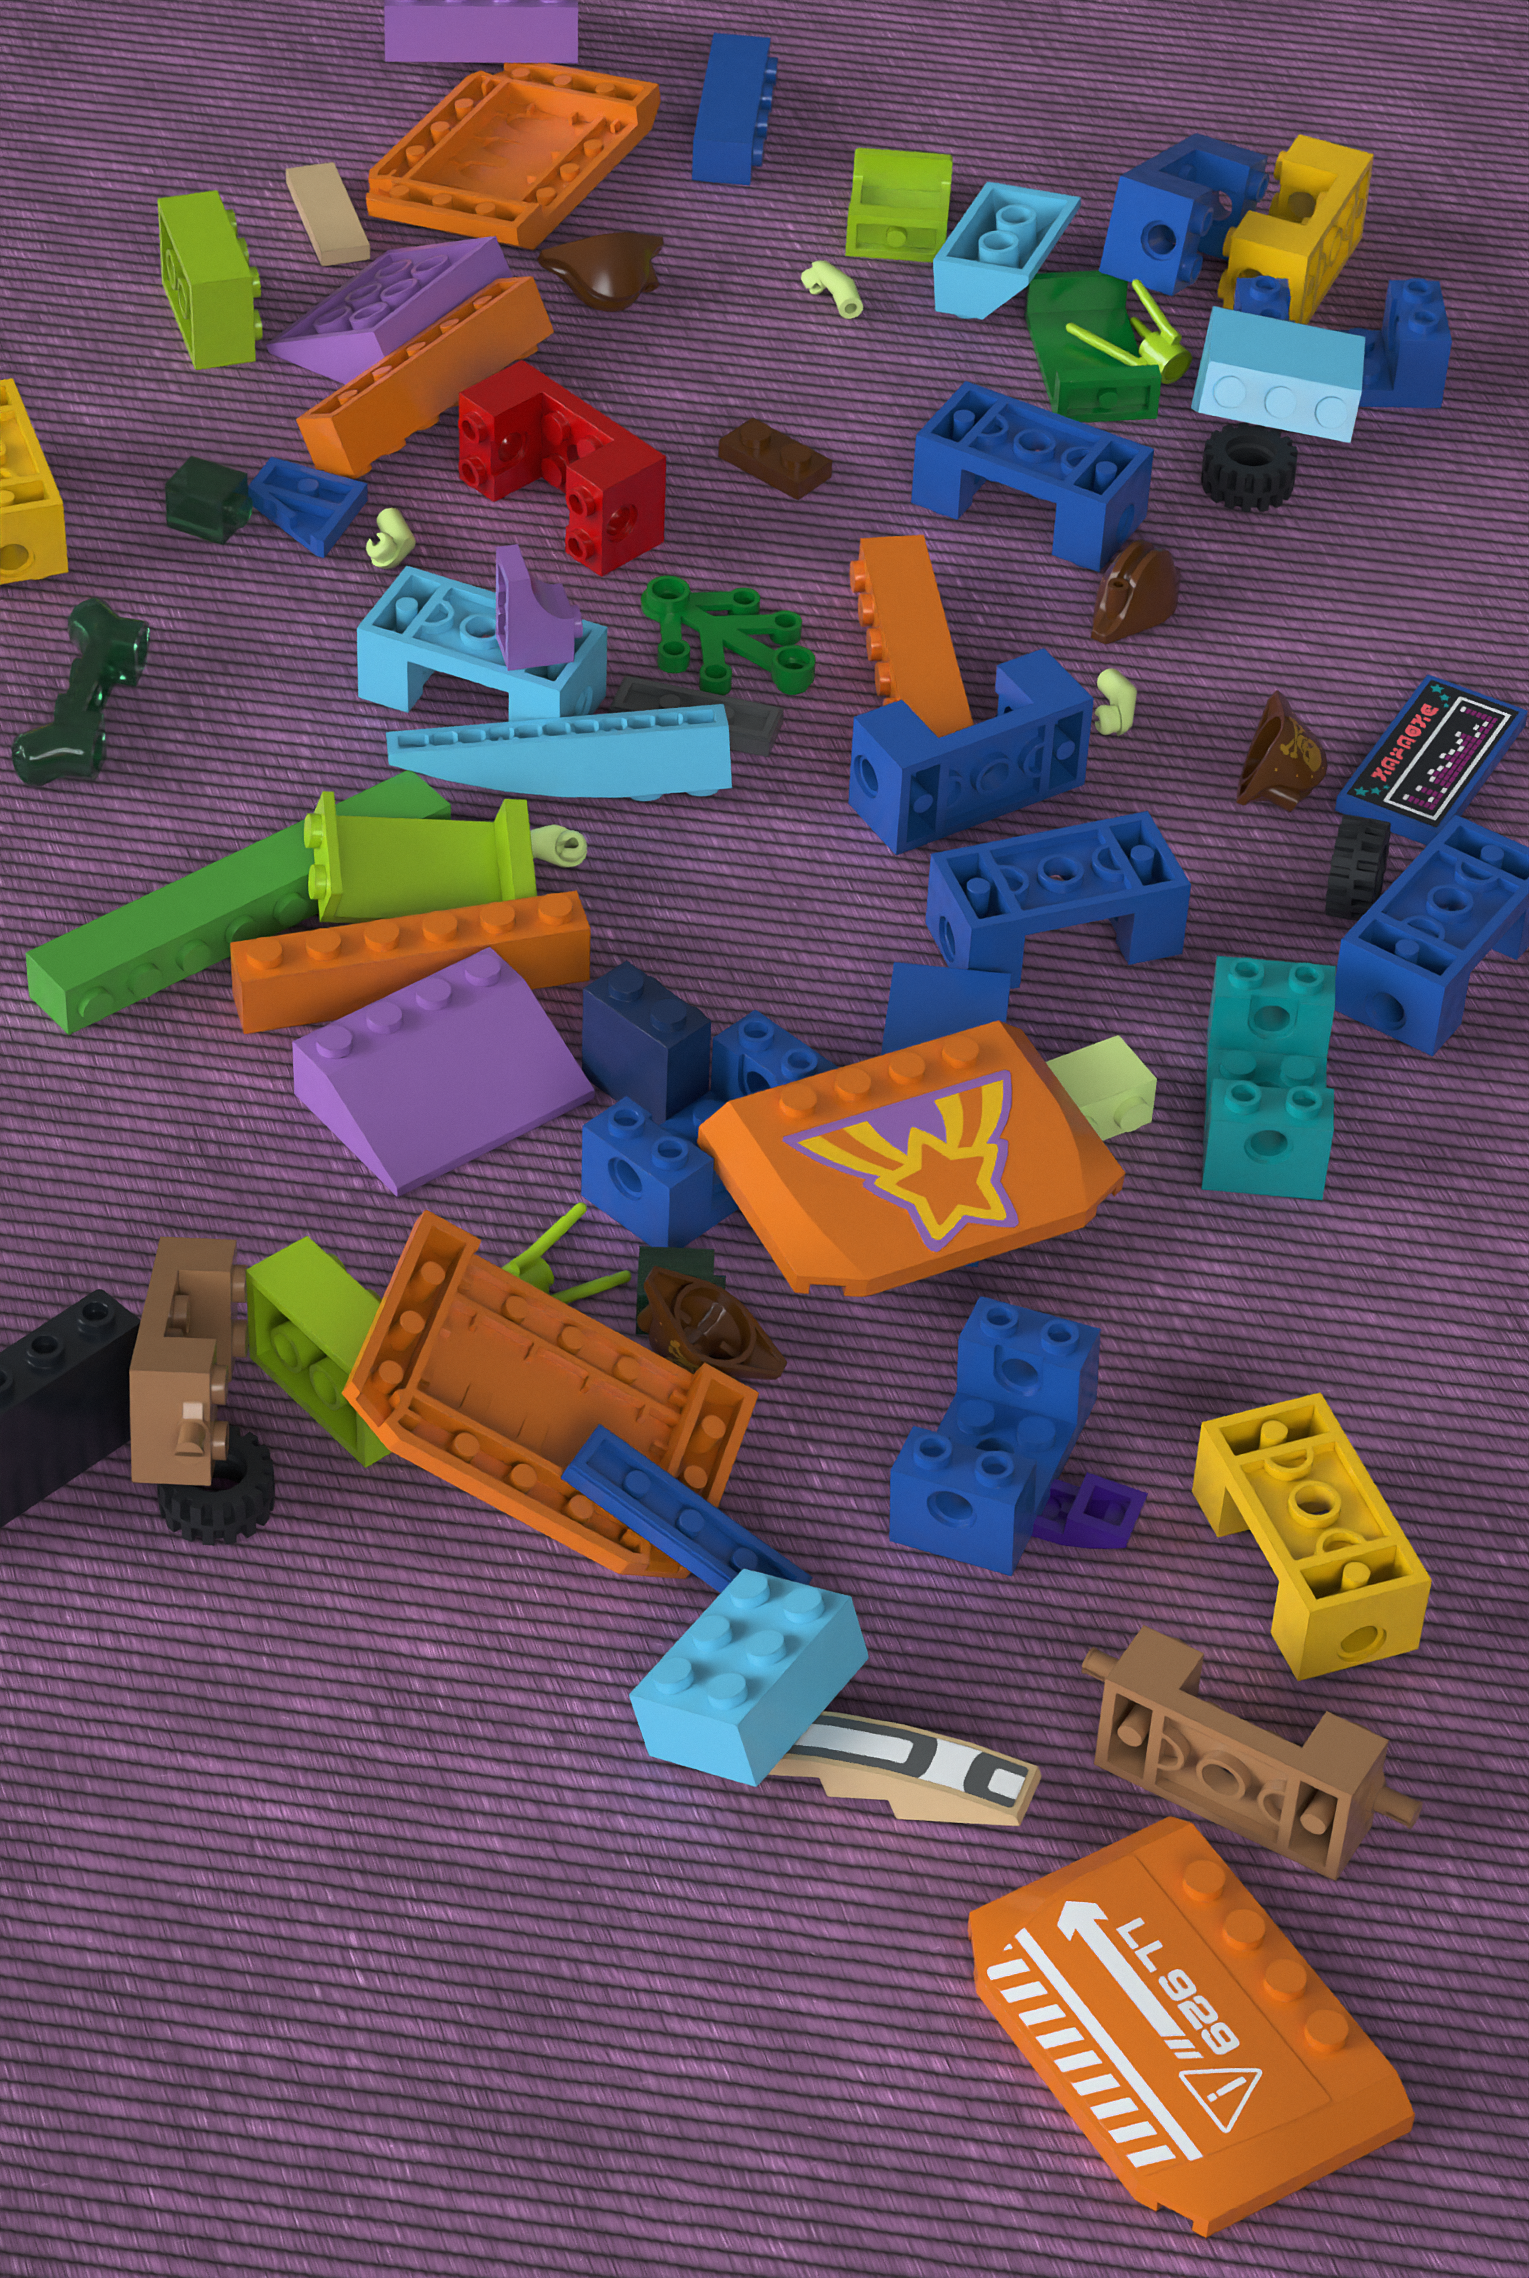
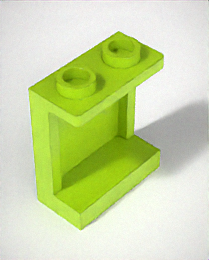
M857 148L854 156L851 202L848 208L845 256L933 263V259L947 239L953 166L952 155Z

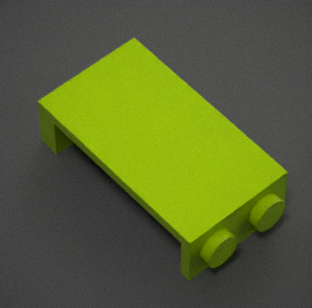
M322 791L314 813H307L305 817L304 843L306 848H313L315 862L309 870L308 891L310 899L318 900L320 922L363 923L537 896L527 800L504 799L494 822L336 815L334 792Z

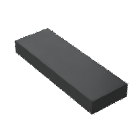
M624 676L610 705L609 713L724 704L729 725L730 750L769 757L783 725L784 708Z

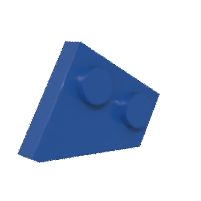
M270 457L249 484L248 498L250 505L313 554L325 558L368 501V485L364 482Z

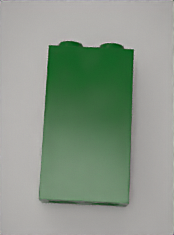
M1095 270L1036 273L1027 286L1024 317L1053 413L1081 423L1157 419L1162 381L1158 365L1128 366L1080 340V338L1066 330L1068 323H1074L1140 358L1141 355L1139 354L1126 311L1128 281Z

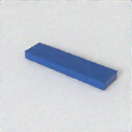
M601 1424L597 1426L560 1477L719 1593L724 1591L743 1568L808 1585L813 1578Z

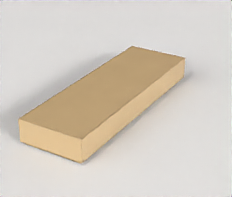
M329 162L287 168L286 184L321 266L370 259L369 241L335 163Z

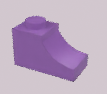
M518 544L496 547V638L508 671L574 662V639L582 638L583 624L579 606L577 604H569L562 583H544L528 572Z

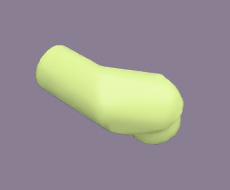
M826 260L812 262L813 267L803 271L801 280L806 289L809 288L811 294L818 295L823 289L827 288L833 295L838 311L843 318L853 319L861 314L863 303L853 279Z
M387 508L376 519V523L381 531L376 534L381 541L375 545L369 539L366 545V551L371 557L372 563L382 569H392L398 566L415 548L416 540L400 511L396 508Z
M1109 668L1099 675L1097 686L1109 699L1110 705H1101L1096 709L1094 714L1099 717V721H1095L1097 731L1103 735H1110L1116 732L1117 736H1120L1132 727L1137 690L1121 672Z
M554 824L530 830L533 859L538 858L562 868H570L581 864L586 858L587 841L578 831L569 830Z

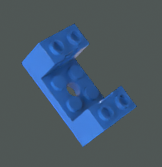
M1195 133L1120 175L1099 272L1131 283L1133 280L1139 279L1146 288L1174 296L1186 287L1194 284L1197 280L1203 263V257L1197 254V251L1228 261L1229 257L1223 256V245L1231 227L1237 228L1248 210L1255 212L1257 203L1261 202L1267 191L1269 174L1265 173L1268 156ZM1220 191L1226 193L1231 199L1232 211L1222 206L1219 199Z
M1271 276L1237 278L1233 310L1295 322L1289 319L1291 296L1288 279ZM1422 278L1389 280L1381 330H1368L1365 328L1334 330L1365 337L1362 393L1359 407L1441 408L1452 339L1440 281H1427Z
M965 381L916 434L911 503L932 510L939 515L958 520L971 506L973 495L987 480L999 482L1031 494L1035 498L1056 503L1052 555L1072 562L1079 567L1100 572L1147 517L1154 449Z
M1045 648L998 664L995 692L999 695L995 718L938 738L903 700L854 717L848 804L895 855L1085 785L1094 698Z
M1148 811L932 853L925 924L949 968L1012 974L1010 989L1020 988L1025 935L1109 919L1117 933L1116 944L1128 965L1182 954L1191 883ZM1059 875L1065 881L1054 880L1049 876Z
M1455 815L1341 939L1335 976V1011L1428 1055L1434 1056L1462 1023L1472 970L1491 949L1518 960L1529 947V847Z
M755 1009L713 1037L711 1090L671 1118L658 1125L652 1121V1114L626 1096L582 1126L581 1196L668 1259L739 1209L713 1169L714 1158L702 1151L697 1144L699 1126L730 1100L839 1067Z
M979 1297L958 1338L957 1392L936 1432L913 1425L890 1470L889 1541L1005 1575H1013L1033 1533L1034 1521L1037 1515H1042L1050 1498L1051 1485L1054 1479H1059L1097 1400L1100 1328L987 1297Z

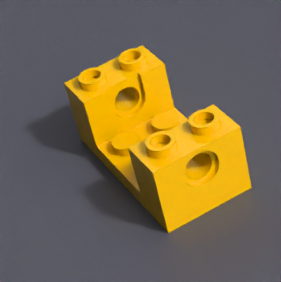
M1301 134L1297 136L1288 151L1282 150L1274 168V179L1280 181V193H1275L1269 208V214L1265 215L1248 210L1238 227H1231L1226 235L1223 245V256L1229 257L1228 269H1225L1218 287V298L1224 299L1223 308L1233 310L1237 278H1255L1258 276L1288 279L1291 296L1289 319L1294 320L1295 323L1305 325L1309 323L1362 238L1374 154Z
M13 378L0 380L1 585L29 579L38 580L51 575L68 573L64 504Z
M1321 1392L1202 1422L1192 1493L1217 1538L1250 1529L1277 1576L1279 1585L1271 1634L1297 1681L1417 1650L1419 1648L1432 1580ZM1323 1510H1329L1328 1513L1322 1515L1311 1514Z

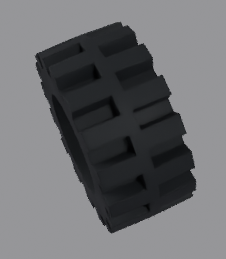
M1247 422L1239 423L1238 428H1234L1229 424L1223 426L1222 432L1215 430L1211 433L1210 439H1207L1205 443L1201 472L1202 489L1205 494L1211 493V500L1216 503L1224 501V507L1231 510L1235 506L1241 507V512L1251 513V508H1257L1259 512L1268 511L1269 505H1272L1274 508L1281 506L1283 500L1288 501L1294 488L1298 451L1296 446H1292L1293 441L1288 436L1281 438L1282 431L1273 428L1271 431L1265 430L1266 426L1257 424L1256 427H1249Z
M1343 815L1338 829V837H1336L1334 854L1332 855L1331 870L1328 877L1326 915L1358 921L1380 898L1390 846V822Z
M229 1425L227 1460H216L212 1478L230 1479L239 1484L218 1492L203 1491L194 1487V1485L157 1484L159 1510L161 1517L166 1518L167 1527L173 1532L181 1529L182 1538L193 1542L196 1536L202 1537L203 1545L214 1546L216 1538H223L225 1545L236 1543V1535L240 1533L249 1538L256 1533V1523L261 1526L267 1523L269 1520V1510L273 1511L275 1504L273 1459H270L269 1449L265 1444L259 1446L258 1437L253 1433L248 1432L242 1437L240 1436V1428Z

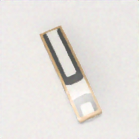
M823 1711L768 1774L819 1778L827 1797L888 1800L896 1819L1005 1826L1021 1825L1042 1777L1039 1767L971 1742L904 1724Z

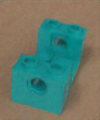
M1217 956L1207 1027L1201 1190L1323 1200L1334 1132V1089L1326 1088L1327 1054L1335 1010L1336 966L1262 960L1248 957Z

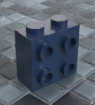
M626 960L583 988L582 1071L592 1084L618 1102L626 1096L650 1112L652 1114V1121L660 1125L709 1092L712 1021L700 1009L690 1006L666 989L656 978L648 976Z

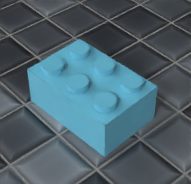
M743 1568L629 1694L649 1756L757 1787L869 1659L851 1596Z

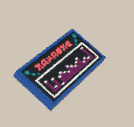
M1427 674L1339 792L1335 811L1344 815L1390 822V831L1392 833L1427 846L1455 815L1462 816L1526 726L1528 711Z

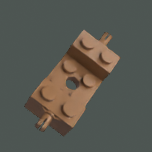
M160 1236L129 1369L132 1483L211 1486L216 1460H227L229 1422L217 1421V1404L226 1405L228 1383L232 1381L236 1357L246 1358L249 1344L248 1320L238 1319L237 1303L247 1302L245 1270L248 1269V1265L237 1264V1240Z
M1145 1625L1140 1629L1120 1659L1106 1654L1096 1647H1092L1087 1653L1081 1672L1105 1682L1094 1765L1334 1881L1338 1879L1372 1827L1375 1811L1407 1826L1409 1829H1412L1421 1813L1423 1802L1387 1787L1383 1767L1389 1740L1371 1732L1365 1726L1349 1722L1326 1711L1303 1747L1291 1743L1274 1731L1264 1730L1224 1711L1215 1703L1197 1698L1204 1653L1188 1646L1178 1638L1168 1637ZM1226 1768V1769H1227L1228 1771H1230L1233 1775L1229 1774L1228 1772H1226V1771L1223 1770V1769Z

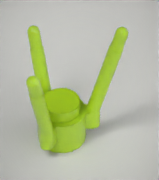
M1139 279L1133 280L1132 287L1161 330V332H1152L1137 317L1130 318L1131 326L1144 339L1139 347V354L1142 357L1138 358L1074 323L1066 325L1067 332L1128 366L1158 365L1162 375L1161 382L1164 384H1171L1180 379L1189 369L1192 362L1191 353L1180 343L1182 335L1171 326Z
M583 1202L577 1203L525 1252L501 1268L549 1294V1287L554 1284V1275L549 1265L541 1256L587 1211V1205ZM624 1270L551 1294V1296L568 1304L629 1282L632 1275L630 1271Z

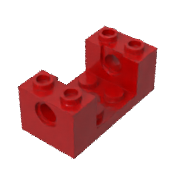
M524 360L459 392L458 469L459 478L469 487L474 488L491 501L496 502L541 477L545 479L550 485L566 494L565 500L569 509V525L565 528V552L600 577L664 542L667 456Z

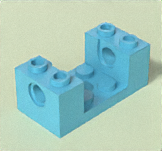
M406 566L357 627L358 697L408 713L422 696L425 682L434 671H438L508 692L509 722L593 715L606 697L607 627L582 619V638L574 639V662L508 671L496 638V593ZM484 635H490V636H491V637H488V638H481V637H483Z

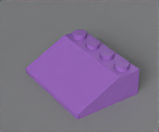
M384 0L385 62L578 63V0Z
M496 236L387 250L269 341L266 347L269 353L342 384H347L497 278H511L513 276Z
M491 947L292 1041L294 1094L397 1198L594 1099L595 1090L525 979Z

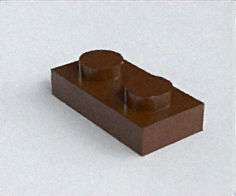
M753 417L719 440V458L796 500L801 499L832 477L831 459Z

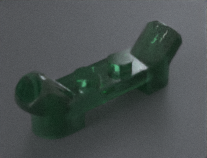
M91 598L75 606L68 617L67 630L70 641L81 651L83 656L73 660L70 670L69 688L66 693L60 692L56 699L54 721L18 734L11 746L13 766L23 783L38 788L66 776L87 780L97 779L107 757L103 711L115 683L130 686L138 685L147 662L150 644V628L146 620L120 617L105 600L100 598Z

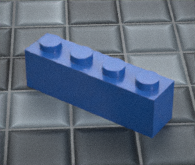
M723 33L713 34L693 138L692 181L750 186L753 167H762L765 140H767L769 113H772L774 87L777 85L779 64L778 57H770V37Z

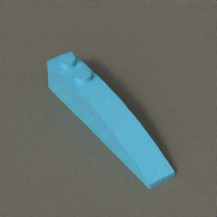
M724 704L386 732L389 765L446 781L504 792L554 797H630L636 801H652L662 797L663 794L686 792L692 796L702 797L713 795L719 789L732 788L729 725Z

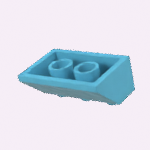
M987 181L933 259L935 311L954 314L963 319L976 318L983 320L1027 287L1081 207V197Z
M1213 306L1191 409L1202 414L1351 443L1362 393L1365 337Z

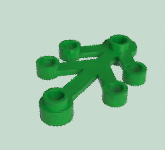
M660 576L652 579L648 583L647 589L642 593V612L648 618L659 623L661 642L658 644L657 665L662 671L673 674L681 673L687 670L690 665V645L685 640H682L681 623L699 632L703 662L699 670L700 691L723 696L731 691L732 669L725 663L723 646L769 671L771 679L776 684L778 690L785 694H801L813 683L815 678V655L806 647L794 645L801 639L802 618L797 613L787 610L778 611L774 614L760 615V595L757 591L751 588H737L732 591L691 592L685 580L676 576ZM727 610L728 615L712 616L705 611ZM769 634L772 642L783 647L773 650L748 635Z

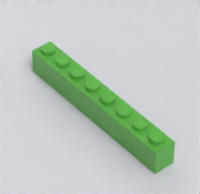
M406 770L335 804L336 815L451 820V804L415 772ZM305 819L26 952L29 997L70 1035L231 956V942L270 937L319 913L318 900L310 899L308 891L309 870L315 862L313 848H306L304 843Z

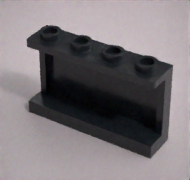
M102 1289L93 1291L0 1352V1528L131 1440L129 1369L141 1320Z

